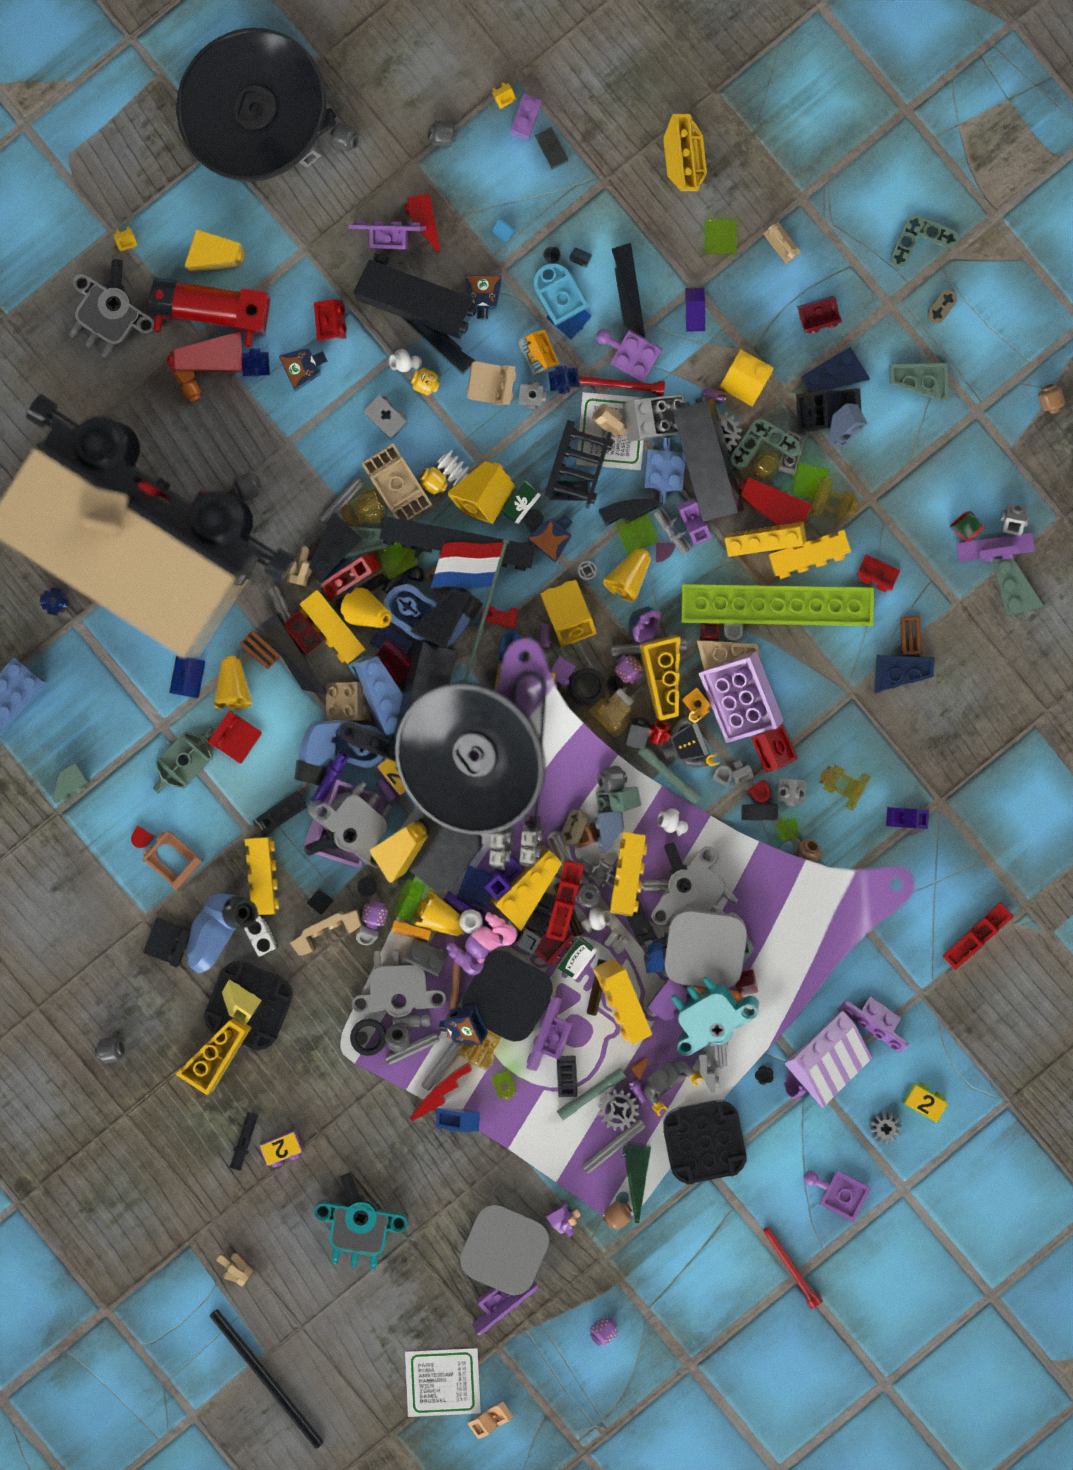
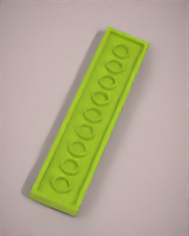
M682 584L681 623L874 626V588Z

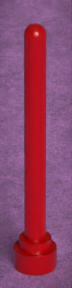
M581 376L573 378L575 384L652 391V394L664 397L665 381L649 384Z
M765 1227V1235L807 1296L806 1303L809 1308L813 1309L821 1304L823 1299L819 1294L811 1290L769 1227Z

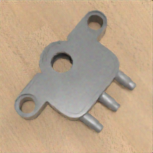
M393 950V965L383 966L380 951H374V969L369 979L370 993L358 994L352 1001L353 1009L360 1013L386 1010L388 1014L394 1017H403L408 1015L413 1008L424 1009L443 1006L446 1002V993L441 989L427 990L425 970L413 964H401L399 950ZM435 993L443 996L441 1003L433 1001L432 996ZM396 994L404 995L406 1005L401 1008L396 1007L392 1002V997ZM363 998L366 1001V1007H357L356 1000Z

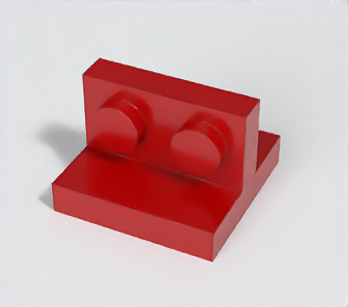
M783 724L776 729L763 732L751 738L766 773L798 760Z

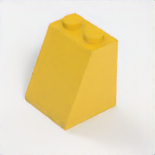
M196 229L185 267L190 273L238 268L240 263L243 264L246 253L241 243Z
M740 349L719 389L726 391L731 396L753 407L774 368Z
M484 461L449 490L447 494L463 515L493 524L516 486L511 481V477L504 472L502 465L497 462L490 463Z
M576 580L566 581L558 587L548 588L543 593H540L561 648L597 634L592 617Z
M418 820L369 850L389 883L406 873L428 837L425 826Z

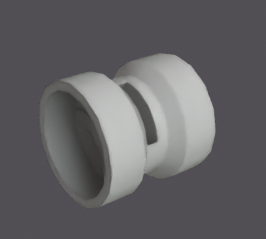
M591 561L582 562L578 567L579 577L584 581H590L595 578L597 573L596 565Z
M614 928L604 944L614 948V951L620 955L630 939L620 935V932Z

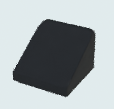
M574 248L569 260L586 268L592 255L579 248Z
M319 888L306 903L322 915L334 900Z

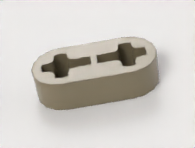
M946 290L942 292L929 309L927 317L931 323H941L957 301V296L953 291ZM951 295V301L953 302H948L943 306L942 303L945 301L943 296ZM939 307L943 309L939 314L941 319L938 317L934 319L932 311L936 312Z
M575 809L569 813L561 833V839L565 844L575 845L579 842L587 823L586 812Z

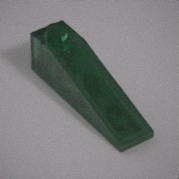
M628 1141L627 1146H623L622 1157L625 1158L635 1223H639L651 1145Z

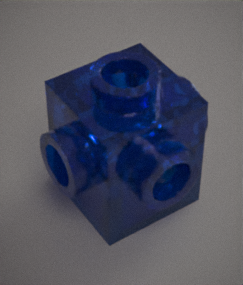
M260 348L249 349L248 353H242L243 376L258 377L270 375L269 352H261Z
M558 366L555 367V371L548 372L550 391H559V394L570 393V389L580 387L578 368Z
M50 587V591L45 590L44 594H41L40 605L43 610H47V614L58 616L59 612L65 613V609L68 608L69 598H67V594L61 593L62 589ZM54 597L56 599V603L54 605H51V598Z

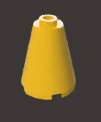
M644 548L635 549L604 578L603 584L614 595L616 592L620 594L622 600L633 603L638 597L650 565V553Z
M362 587L354 588L353 592L345 595L341 604V614L344 615V620L349 624L385 628L391 622V612L367 589Z
M226 656L220 665L214 707L222 710L223 706L229 707V710L248 708L249 704L253 705L241 660L237 659L236 656Z
M427 891L428 897L426 899L422 898L413 916L416 921H412V924L416 927L453 936L463 935L465 931L459 924L461 915L434 892Z

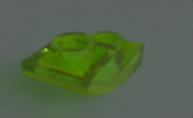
M408 878L393 916L411 922L426 885Z

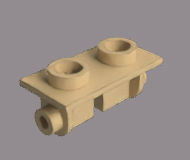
M779 222L770 226L763 233L785 264L801 253Z

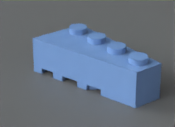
M369 656L354 662L353 664L377 729L383 735L395 732L403 697L402 692L378 656Z

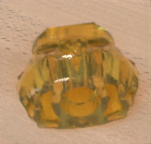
M366 488L362 490L357 498L349 500L342 508L346 523L351 526H358L364 522H370L371 524L380 523L383 520V516H386L385 508L377 489ZM349 506H354V511L358 518L355 522Z
M488 1030V1034L496 1038L493 1042L485 1038L482 1045L463 1043L460 1046L459 1055L483 1070L493 1065L494 1049L500 1042V1036Z

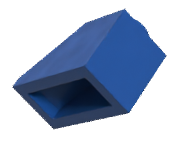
M437 1108V1128L458 1132L479 1131L480 1112L466 1109Z

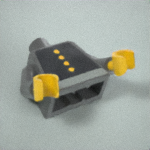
M695 709L690 714L679 719L672 728L670 736L672 744L662 748L665 758L677 755L679 762H683L686 766L697 768L718 765L720 762L715 763L713 761V757L718 756V754L710 755L697 723L703 716L697 718L695 712L698 709Z
M682 1060L665 1063L647 1078L644 1094L651 1105H653L652 1109L658 1116H661L659 1114L661 1109L667 1111V1107L659 1099L686 1077L691 1079L694 1086H698L697 1080L701 1079L704 1081L699 1071H694L693 1068Z

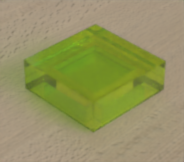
M796 818L777 821L780 840L799 837Z

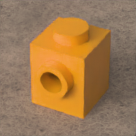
M695 688L681 699L690 712L698 709L695 712L696 717H704L710 712L708 708L711 705L698 688Z

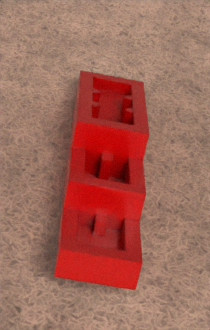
M565 860L546 934L547 938L565 941L584 869V864Z
M999 902L943 954L944 959L956 970L999 932V929L1010 921L1014 915L1002 902Z
M469 1062L452 1072L434 1087L411 1115L410 1119L412 1122L446 1103L443 1095L458 1088L459 1084L456 1079L472 1071Z

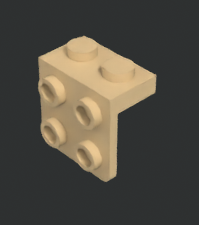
M473 361L470 368L467 398L496 405H510L513 399L512 388L516 380V367Z
M90 488L83 518L79 517L77 525L83 526V531L94 533L95 529L102 530L101 535L113 537L114 533L120 534L128 497L124 494Z
M360 682L326 684V719L328 721L371 720V710Z

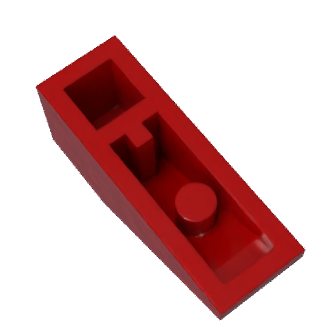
M430 194L408 197V203L404 204L406 215H410L412 222H420V226H426V230L420 232L437 254L441 253Z
M373 552L352 562L320 585L328 599L332 600L378 572L382 567Z

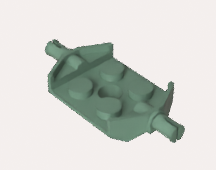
M212 727L201 736L184 732L156 761L157 770L161 778L153 789L158 794L167 785L185 789L188 783L213 759L209 743H207L215 732ZM183 754L189 758V762L185 766L180 765L178 761L179 757Z

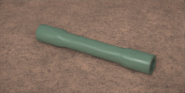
M646 745L644 749L638 751V754L666 777L690 802L695 804L701 798L697 791L676 775Z
M621 1068L617 1069L583 1095L557 1110V1113L562 1120H565L602 1092L625 1079L626 1075Z

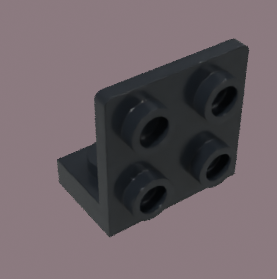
M157 917L143 952L170 963V966L177 968L187 947L191 930Z

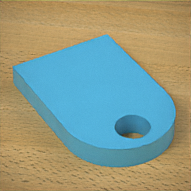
M547 264L537 271L534 277V288L555 326L588 308V304L565 267L559 264ZM546 270H551L554 276L552 279L546 280L543 278V273Z

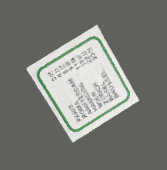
M583 392L579 431L606 439L607 432L592 420L593 412L602 404H606L611 409L623 414L620 422L624 424V428L627 430L623 404L632 400L647 398ZM628 433L624 437L619 434L616 437L611 436L614 442L611 451L607 450L602 467L641 470L644 440L629 442ZM578 439V451L598 457L601 456L603 446ZM578 458L576 461V465L598 466V464Z
M478 1348L405 1352L408 1417L481 1413Z

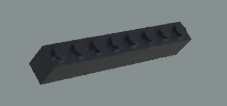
M383 516L379 539L383 540V544L394 546V542L402 543L401 547L413 549V546L421 547L420 551L432 553L433 549L440 551L439 554H441L443 544L446 543L489 544L500 543L503 540ZM509 540L501 567H507V564L515 565L514 569L526 571V568H531L535 545Z

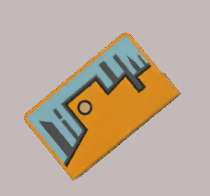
M545 329L533 332L518 341L533 376L560 364Z

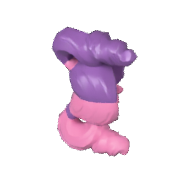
M488 912L485 915V919L492 926V929L483 926L475 930L465 943L466 952H463L454 944H447L448 954L454 958V962L460 965L468 975H477L482 971L485 958L491 950L499 946L511 945L516 941L517 931L513 925L506 924L505 920L499 918L496 914ZM472 958L477 959V963H473Z

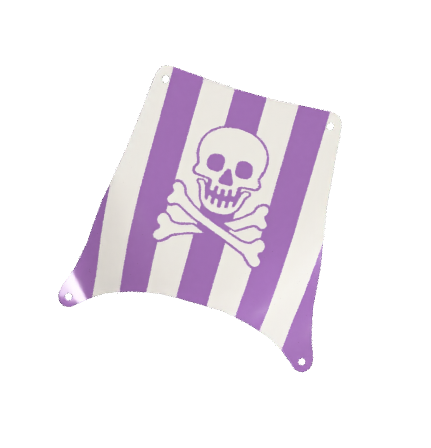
M520 639L509 646L505 654L497 691L513 701V689L516 678L525 671L538 672L546 680L547 693L543 733L546 766L544 784L539 795L537 820H539L538 831H540V827H543V834L538 839L537 849H539V844H542V847L545 846L558 858L549 838L555 834H559L561 837L567 817L572 810L576 809L586 812V825L595 823L598 813L608 812L599 811L596 793L604 790L599 787L597 776L603 768L619 766L627 774V782H625L624 787H638L641 806L622 811L624 830L606 852L599 848L598 841L579 848L578 843L575 845L564 843L572 861L579 862L581 857H584L598 866V860L604 858V862L609 865L614 864L613 868L615 869L614 871L611 870L610 873L615 876L622 833L646 835L645 844H648L646 856H642V863H645L643 875H639V880L641 882H644V880L662 881L670 880V871L673 870L664 849L666 844L675 843L683 865L689 866L703 847L708 846L716 849L719 859L711 871L724 880L727 890L738 899V902L734 904L723 897L717 906L724 913H736L746 925L747 938L752 941L754 946L751 955L743 963L742 972L754 970L758 992L746 996H754L758 999L759 1009L757 1017L733 1030V1035L728 1041V1045H726V1067L719 1068L716 1066L714 1046H710V1042L707 1046L688 1056L681 1055L678 1052L679 1036L685 1032L679 1023V1009H675L678 1012L672 1020L668 1019L665 1022L647 1008V1005L669 977L665 970L646 973L644 955L647 953L648 945L657 940L661 942L664 932H669L670 922L667 925H659L653 921L652 913L670 891L662 889L644 891V889H641L640 893L636 895L657 939H650L640 946L626 916L611 913L612 921L610 925H606L602 930L597 931L592 928V932L588 933L583 929L584 933L580 936L596 948L597 951L576 980L557 969L559 967L557 965L568 952L565 948L560 953L561 958L555 964L551 963L549 966L535 952L533 955L524 956L509 947V945L499 946L488 953L502 950L509 952L544 971L549 976L553 987L551 998L555 996L563 999L557 1017L573 1023L561 1056H576L578 1097L599 1084L619 1068L626 1075L625 1079L602 1092L565 1120L561 1119L557 1110L578 1097H558L557 1059L543 1054L537 1071L526 1068L527 1058L532 1053L534 1039L539 1034L540 1023L546 1015L547 1005L532 1033L524 1040L509 1041L488 1030L482 1045L460 1043L461 1049L429 1091L421 1086L453 1042L452 1039H448L447 1032H441L439 1029L440 1021L445 1020L449 1013L454 959L448 954L447 944H454L457 947L465 948V943L471 935L466 932L463 935L453 936L430 930L431 934L428 945L443 949L448 954V957L439 976L425 971L427 990H443L446 993V1002L438 1008H413L406 1015L430 1016V1026L406 1027L410 1033V1044L434 1032L437 1033L440 1039L438 1043L391 1065L388 1064L385 1056L393 1051L386 1044L375 1055H360L354 1050L350 1041L351 1031L356 1023L363 1019H374L380 1022L387 1031L393 1026L392 1019L394 1016L388 1014L386 1010L360 1013L353 1009L343 1029L340 1048L343 1055L353 1063L421 1099H424L448 1075L469 1062L472 1071L456 1079L459 1087L443 1095L446 1103L438 1108L466 1109L480 1112L479 1131L518 1155L603 1216H605L604 1210L616 1201L617 1195L620 1192H627L629 1195L627 1204L631 1207L632 1212L630 1214L633 1216L650 1197L670 1169L663 1133V1121L666 1114L672 1109L711 1100H723L767 1049L793 1023L837 964L877 924L908 901L913 894L914 878L910 871L900 866L866 870L830 868L757 841L704 812L635 769L599 739L566 706L554 685L541 647L531 639ZM525 650L531 653V660L526 663L521 662L518 657L519 653ZM524 677L517 685L516 704L530 718L540 736L543 686L534 677ZM474 750L472 756L479 759V753ZM535 804L522 819L508 828L509 834L510 829H513V835L507 843V851H509V847H512L511 854L522 866L527 863L520 862L522 831H525L523 827L526 819H534ZM669 808L678 810L680 813L678 814L679 821H685L688 824L687 832L680 836L677 835L676 831L673 833L666 832L663 827H659L657 824L658 814L661 811L665 812ZM492 833L481 835L483 844L481 851L477 853L459 878V881L452 887L445 890H435L415 876L396 921H404L414 926L412 924V921H416L413 918L421 899L428 897L426 892L430 890L443 900L449 890L478 909L481 908L484 913L496 914L499 918L505 920L506 924L513 925L517 931L518 928L490 901L493 896L484 888L485 883L498 866L490 864ZM711 850L707 851L704 856L706 861H710L714 854ZM584 860L581 861V863L584 864V867L588 866L587 862H585ZM562 865L545 891L554 896L557 895L554 885L560 882L563 872ZM591 865L589 870L592 871L594 866ZM600 865V867H601L602 869H604V870H606V871L608 872V870H609L608 868H606V867L603 866V865ZM583 870L582 882L594 883L601 890V900L596 906H601L604 910L610 911L613 887L605 884L603 887L602 880L593 875L589 879L590 873ZM599 870L597 876L603 877L604 871ZM893 878H899L903 883L902 888L898 891L893 890L890 886ZM684 881V885L681 888L688 890L687 886L690 884ZM576 896L574 910L581 924L584 918H589L592 907L589 908L581 905ZM453 908V909H454L455 911H457L460 915L462 914L460 911H458V910H456L455 908ZM664 911L658 913L657 918L660 922L666 919ZM551 915L548 919V922L545 926L542 935L531 930L529 931L541 938L544 935V933L548 930ZM569 925L568 931H569L571 934H573V932H572V930H571V927H570V925ZM646 927L639 930L641 935L648 932ZM614 928L620 932V935L630 939L620 955L614 951V948L604 944ZM390 932L380 953L382 966L393 965V950H399L401 964H410L403 959L413 938ZM574 936L572 940L575 942L579 936ZM746 944V946H745V950H747V951H749V950L747 949L748 946H749L748 944ZM666 948L662 949V951H663V957H664V963H665ZM472 958V962L477 963V959ZM613 958L626 969L653 1035L634 1045L627 1040L624 1041L620 1034L621 1028L614 1020V1013L607 1003L603 990L597 1015L587 1014L595 976L592 968L597 966L599 959L608 961ZM462 967L457 1008L463 1007L464 995L475 976L468 975ZM370 976L361 994L370 993ZM681 984V985L684 986L686 989H687L688 986H690V985H683V984ZM736 984L728 988L729 990L738 992L736 989ZM689 992L687 993V995H689V997H688V999H687L686 1001H688L689 999H691V995L689 994ZM435 993L432 999L435 1003H441L443 996ZM396 994L392 997V1002L396 1007L401 1008L406 1005V998L402 994ZM358 998L356 1002L357 1007H366V1001L363 998ZM747 1006V1007H746V1008H748V1009H754V1008L751 1007V1006ZM372 1026L361 1028L359 1032L363 1031L368 1035L367 1042L361 1046L367 1049L377 1046L380 1040L378 1030ZM699 1052H706L707 1057H711V1068L707 1069V1071H715V1076H719V1087H715L716 1093H711L705 1080H697L698 1086H694L691 1079L686 1077L659 1099L667 1107V1111L664 1109L660 1110L659 1114L661 1116H658L652 1109L653 1105H651L649 1100L639 1104L636 1099L633 1104L639 1105L635 1109V1111L639 1112V1115H634L636 1121L641 1119L646 1127L592 1172L587 1173L582 1166L585 1162L624 1132L621 1131L620 1127H617L616 1131H614L612 1125L607 1128V1122H601L603 1116H599L598 1112L602 1111V1109L598 1108V1104H603L600 1098L606 1099V1092L613 1094V1089L617 1093H620V1090L623 1089L625 1095L627 1092H630V1098L635 1097L632 1090L628 1088V1083L637 1078L631 1069V1065L644 1056L648 1057L649 1061L640 1079L643 1088L647 1086V1078L669 1061L677 1062L682 1060L693 1068L694 1071H699L703 1077ZM572 1071L561 1072V1074L572 1073ZM562 1079V1082L573 1081V1079ZM562 1087V1090L573 1089V1087ZM616 1097V1098H615L617 1101H621V1102H623L624 1100H626V1099L621 1098V1097ZM608 1102L607 1105H606V1109H605V1112H606V1113H607V1112L610 1110V1108H611V1105H610L609 1102ZM613 1103L615 1106L614 1113L618 1112L622 1115L621 1109L623 1107H618ZM631 1106L626 1111L627 1117L631 1114ZM617 1118L612 1119L614 1122H622Z

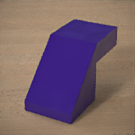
M685 288L686 332L705 331L704 288Z
M887 807L886 826L928 829L929 810Z
M511 854L509 859L504 860L503 865L496 867L485 883L484 888L498 900L511 889L510 882L525 869Z

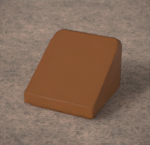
M594 822L585 825L578 842L579 848L598 841L600 835Z
M647 1056L631 1065V1069L639 1080L649 1061Z

